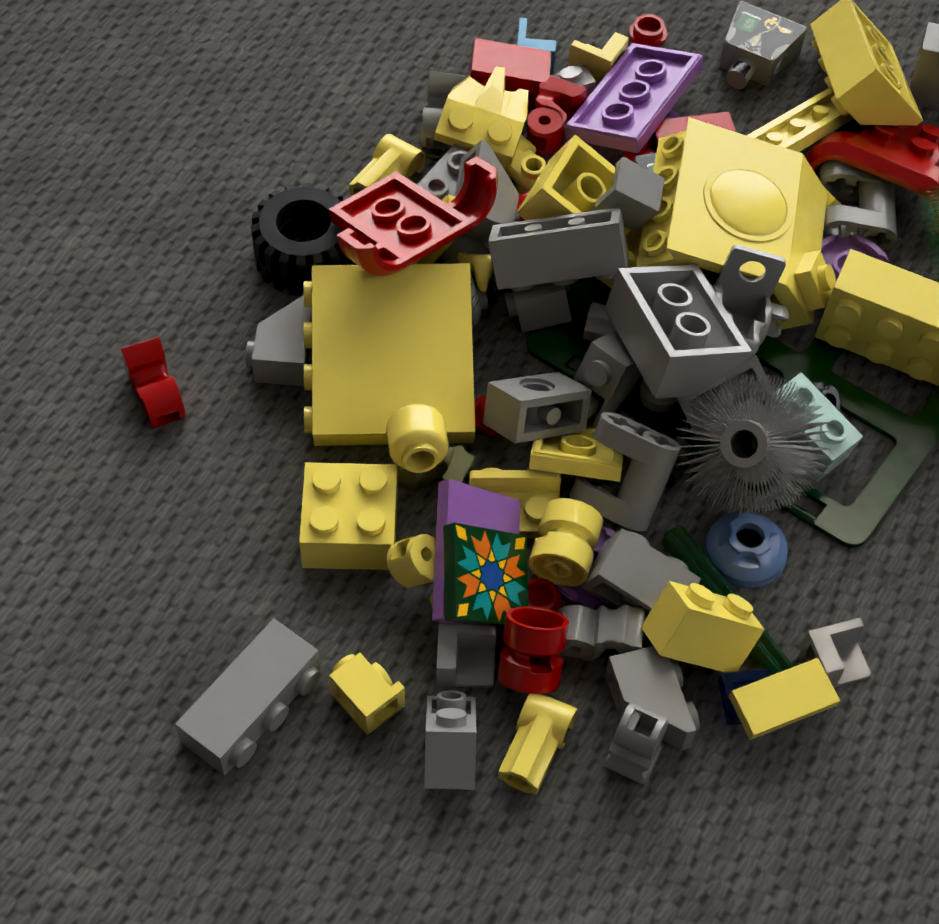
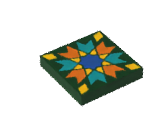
M455 522L444 525L445 621L495 626L496 628L504 629L505 617L509 609L529 606L527 536Z

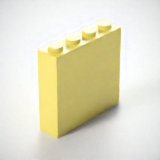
M470 263L412 264L396 274L383 277L372 275L358 265L312 266V281H304L303 283L304 307H312V322H304V349H312V364H304V390L312 391V406H304V432L312 433L314 446L388 445L386 434L388 419L395 411L411 404L428 405L441 413L445 421L449 444L474 443L475 405Z

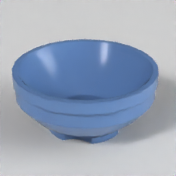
M740 511L720 517L710 528L704 542V553L730 585L740 588L765 586L779 577L786 565L788 549L783 532L771 519L758 513L752 512L751 514V511L748 512V515L747 511L745 513L741 511V514ZM742 529H752L761 535L763 543L758 547L749 548L739 543L736 534Z

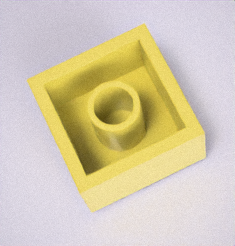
M305 462L299 539L302 568L389 570L387 566V553L391 545L396 543L398 500L396 464Z

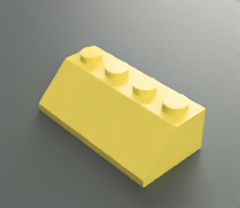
M840 0L810 24L815 37L811 41L812 45L821 56L818 59L821 68L828 75L824 80L835 94L831 97V100L844 117L851 114L860 125L917 126L923 121L892 45L852 0Z

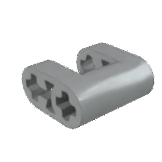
M829 160L825 162L819 171V180L822 185L836 199L858 201L859 208L846 205H834L826 208L823 239L829 235L839 234L838 238H849L850 234L862 236L876 243L882 250L892 248L897 242L895 184L841 161Z
M603 412L593 436L603 445L632 458L625 478L620 486L609 480L577 476L569 496L571 499L582 501L592 506L602 517L635 531H646L681 450V447L675 446H680V444L670 437L627 417L612 412Z

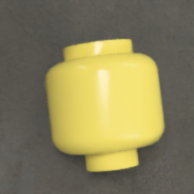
M424 404L407 405L395 411L388 419L386 434L389 454L393 462L399 467L414 473H423L435 468L446 457L449 443L445 421L441 413L434 407Z

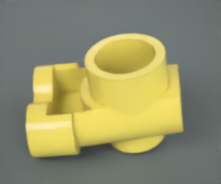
M523 135L520 136L511 165L499 161L508 177L516 182V190L519 195L530 192L546 166L545 160L535 154L536 147Z

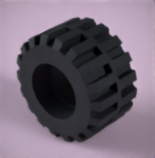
M302 183V187L296 188L292 184L284 186L285 191H273L269 194V200H261L257 205L258 211L253 212L251 218L255 264L258 272L261 271L262 278L267 284L273 280L274 289L282 292L285 287H289L290 295L299 296L300 290H303L304 281H312V266L356 265L341 251L337 234L343 232V230L331 222L329 208L343 201V195L337 191L329 193V187L322 185L318 188H313L311 183ZM301 235H314L320 237L316 240L309 242H296L290 240L294 237Z

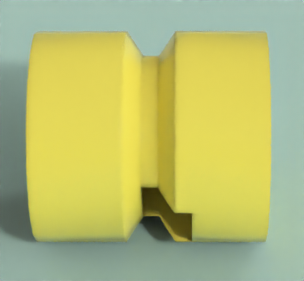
M558 498L546 504L539 525L541 537L535 538L529 558L531 571L539 578L547 579L559 586L574 587L585 583L588 579L594 557L593 549L597 547L603 526L601 514L592 506L569 498Z

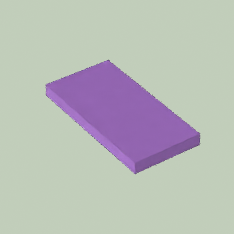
M632 43L564 126L565 139L570 140L574 135H577L585 143L639 153L703 68V55Z

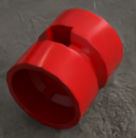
M525 606L509 609L506 613L503 641L508 647L503 648L500 653L497 675L499 682L505 687L524 693L544 694L556 691L560 686L563 659L557 653L562 652L566 646L569 626L568 619L558 612L540 607Z

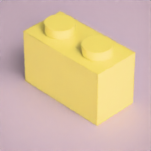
M672 581L667 583L641 626L660 656L733 675L737 674L765 630L753 615L752 605L742 597L735 594H728L725 597L712 593L697 583H691L690 586Z

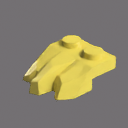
M495 67L485 86L468 76L454 86L448 94L435 131L434 140L451 146L455 144L467 151H470L478 142L483 140L489 143L499 161L511 165L528 116L529 91L524 89H518L516 92L506 91L504 67Z

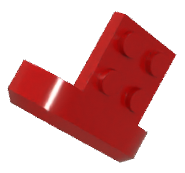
M867 125L860 134L848 131L834 132L820 139L805 156L814 172L822 166L823 162L837 160L922 196L939 194L928 192L939 190V187H930L939 186V127L934 125ZM939 199L930 200L929 202L939 201Z
M477 156L464 164L462 188L458 195L448 204L397 171L329 208L331 222L343 230V232L337 234L341 251L351 261L375 276H390L402 271L469 232L485 219L492 209L497 195V168Z

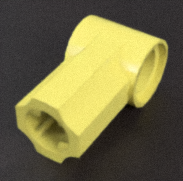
M386 134L376 146L372 161L349 184L350 194L353 196L396 171L408 179L415 172L420 173L425 164V152L392 134Z
M530 693L521 710L516 725L517 733L500 766L498 778L508 786L524 793L537 794L557 749L562 750L565 745L563 743L567 729H572L578 708L544 694Z

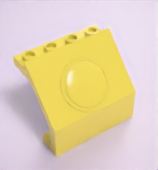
M688 117L686 131L659 138L653 172L665 178L659 212L643 225L636 267L697 264L699 268L720 274L733 245H741L785 258L786 267L770 297V301L785 306L788 310L789 318L785 321L772 318L771 321L779 323L781 330L813 323L815 310L808 311L794 273L804 253L821 250L827 203L826 189L803 153ZM749 261L744 263L739 270L746 277L756 278L763 275L766 269L759 262Z

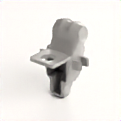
M733 245L720 274L709 271L704 276L752 350L750 356L752 358L757 353L759 346L766 336L778 337L781 335L779 323L773 322L771 319L785 321L789 318V313L785 306L770 301V297L786 267V260L783 257L745 246ZM756 261L761 263L766 270L759 277L749 278L744 276L739 269L746 262Z

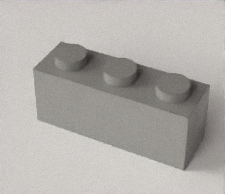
M621 207L493 225L488 240L498 290L510 288L512 291H525L533 288L536 284L551 282L557 286H564L574 283L577 279L588 277L608 280L615 278L618 268L628 267L629 253Z
M273 618L175 723L180 742L224 776L234 765L237 768L243 767L253 756L257 747L255 742L267 729L271 732L275 731L286 719L289 713L288 705L299 693L302 696L309 694L318 683L321 676L319 651Z

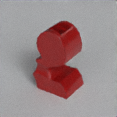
M552 75L548 80L539 84L535 109L528 114L526 139L536 147L535 154L549 155L561 148L565 140L564 126L566 125V120H570L587 99L586 87Z
M157 336L121 348L125 371L132 388L135 389L138 402L142 403L151 428L154 429L186 418L184 405L174 376H168L166 357L160 337Z

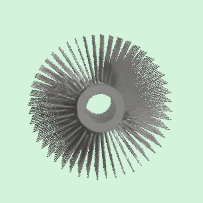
M741 373V378L739 376L740 386L736 376L735 381L733 380L736 390L735 395L730 380V387L728 383L726 387L723 383L727 394L719 384L724 400L715 390L720 400L713 392L712 394L715 399L710 393L709 395L717 405L712 402L710 407L708 406L709 404H706L707 406L705 407V404L697 400L700 403L699 405L710 413H704L699 410L704 414L703 416L699 415L702 417L700 419L688 414L696 420L690 424L700 428L678 429L708 436L678 438L720 442V444L675 447L720 446V448L678 456L715 452L681 464L703 463L693 468L699 472L693 476L697 479L700 478L698 474L701 472L708 475L699 483L701 484L707 479L705 481L707 485L702 491L709 485L712 486L714 484L715 486L718 483L711 492L712 495L715 491L716 495L719 491L715 499L716 501L722 490L724 489L721 497L729 487L724 506L731 495L729 503L731 501L730 510L736 498L737 502L739 500L738 509L741 504L740 514L743 509L744 500V513L747 508V515L750 506L752 514L754 502L755 513L758 510V514L760 512V504L762 513L764 510L767 512L769 500L773 510L774 506L777 509L775 499L781 509L779 501L783 507V500L786 503L783 494L789 501L787 496L789 493L786 488L793 495L790 490L791 488L799 498L797 492L792 487L794 484L790 480L802 491L803 489L794 479L805 488L804 486L810 484L801 475L805 476L804 474L812 478L808 475L810 473L805 470L809 469L817 473L812 469L822 465L812 460L831 458L802 451H821L829 448L788 444L831 441H787V439L830 431H815L793 435L827 423L812 422L806 424L818 418L815 414L811 415L808 412L809 410L805 409L810 403L806 406L805 404L802 405L805 398L801 399L806 393L798 401L796 399L791 404L799 393L792 391L795 387L794 384L787 397L785 398L787 392L782 397L787 385L782 392L783 383L778 393L782 382L781 379L778 385L779 376L775 385L776 376L774 377L770 388L772 376L768 382L769 375H767L764 388L765 375H763L762 379L760 374L758 379L756 374L755 384L754 374L752 373L749 388L746 373L745 378ZM758 389V401L756 405V394ZM743 390L746 397V405L743 398ZM752 390H753V396H754V401H753V403H752ZM747 391L750 398V404L748 402ZM762 393V401H761V404H760V403H759V399H760V394ZM766 394L765 404L763 406V400ZM754 435L756 436L758 441V447L756 452L752 447V438ZM750 482V489H749V494H748V498H747V488H748V483ZM753 482V492L751 496V487ZM759 482L762 488V496L759 490ZM763 482L765 485L766 496L763 489ZM755 485H757V488H758V489H757V497H756Z

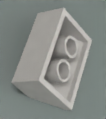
M697 264L618 268L605 311L655 399L695 396L750 358L752 350Z

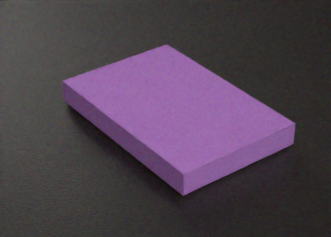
M446 479L438 482L432 621L444 624L470 625L445 621L443 526L455 522L519 534L520 500L452 479ZM496 628V636L503 637L504 629Z

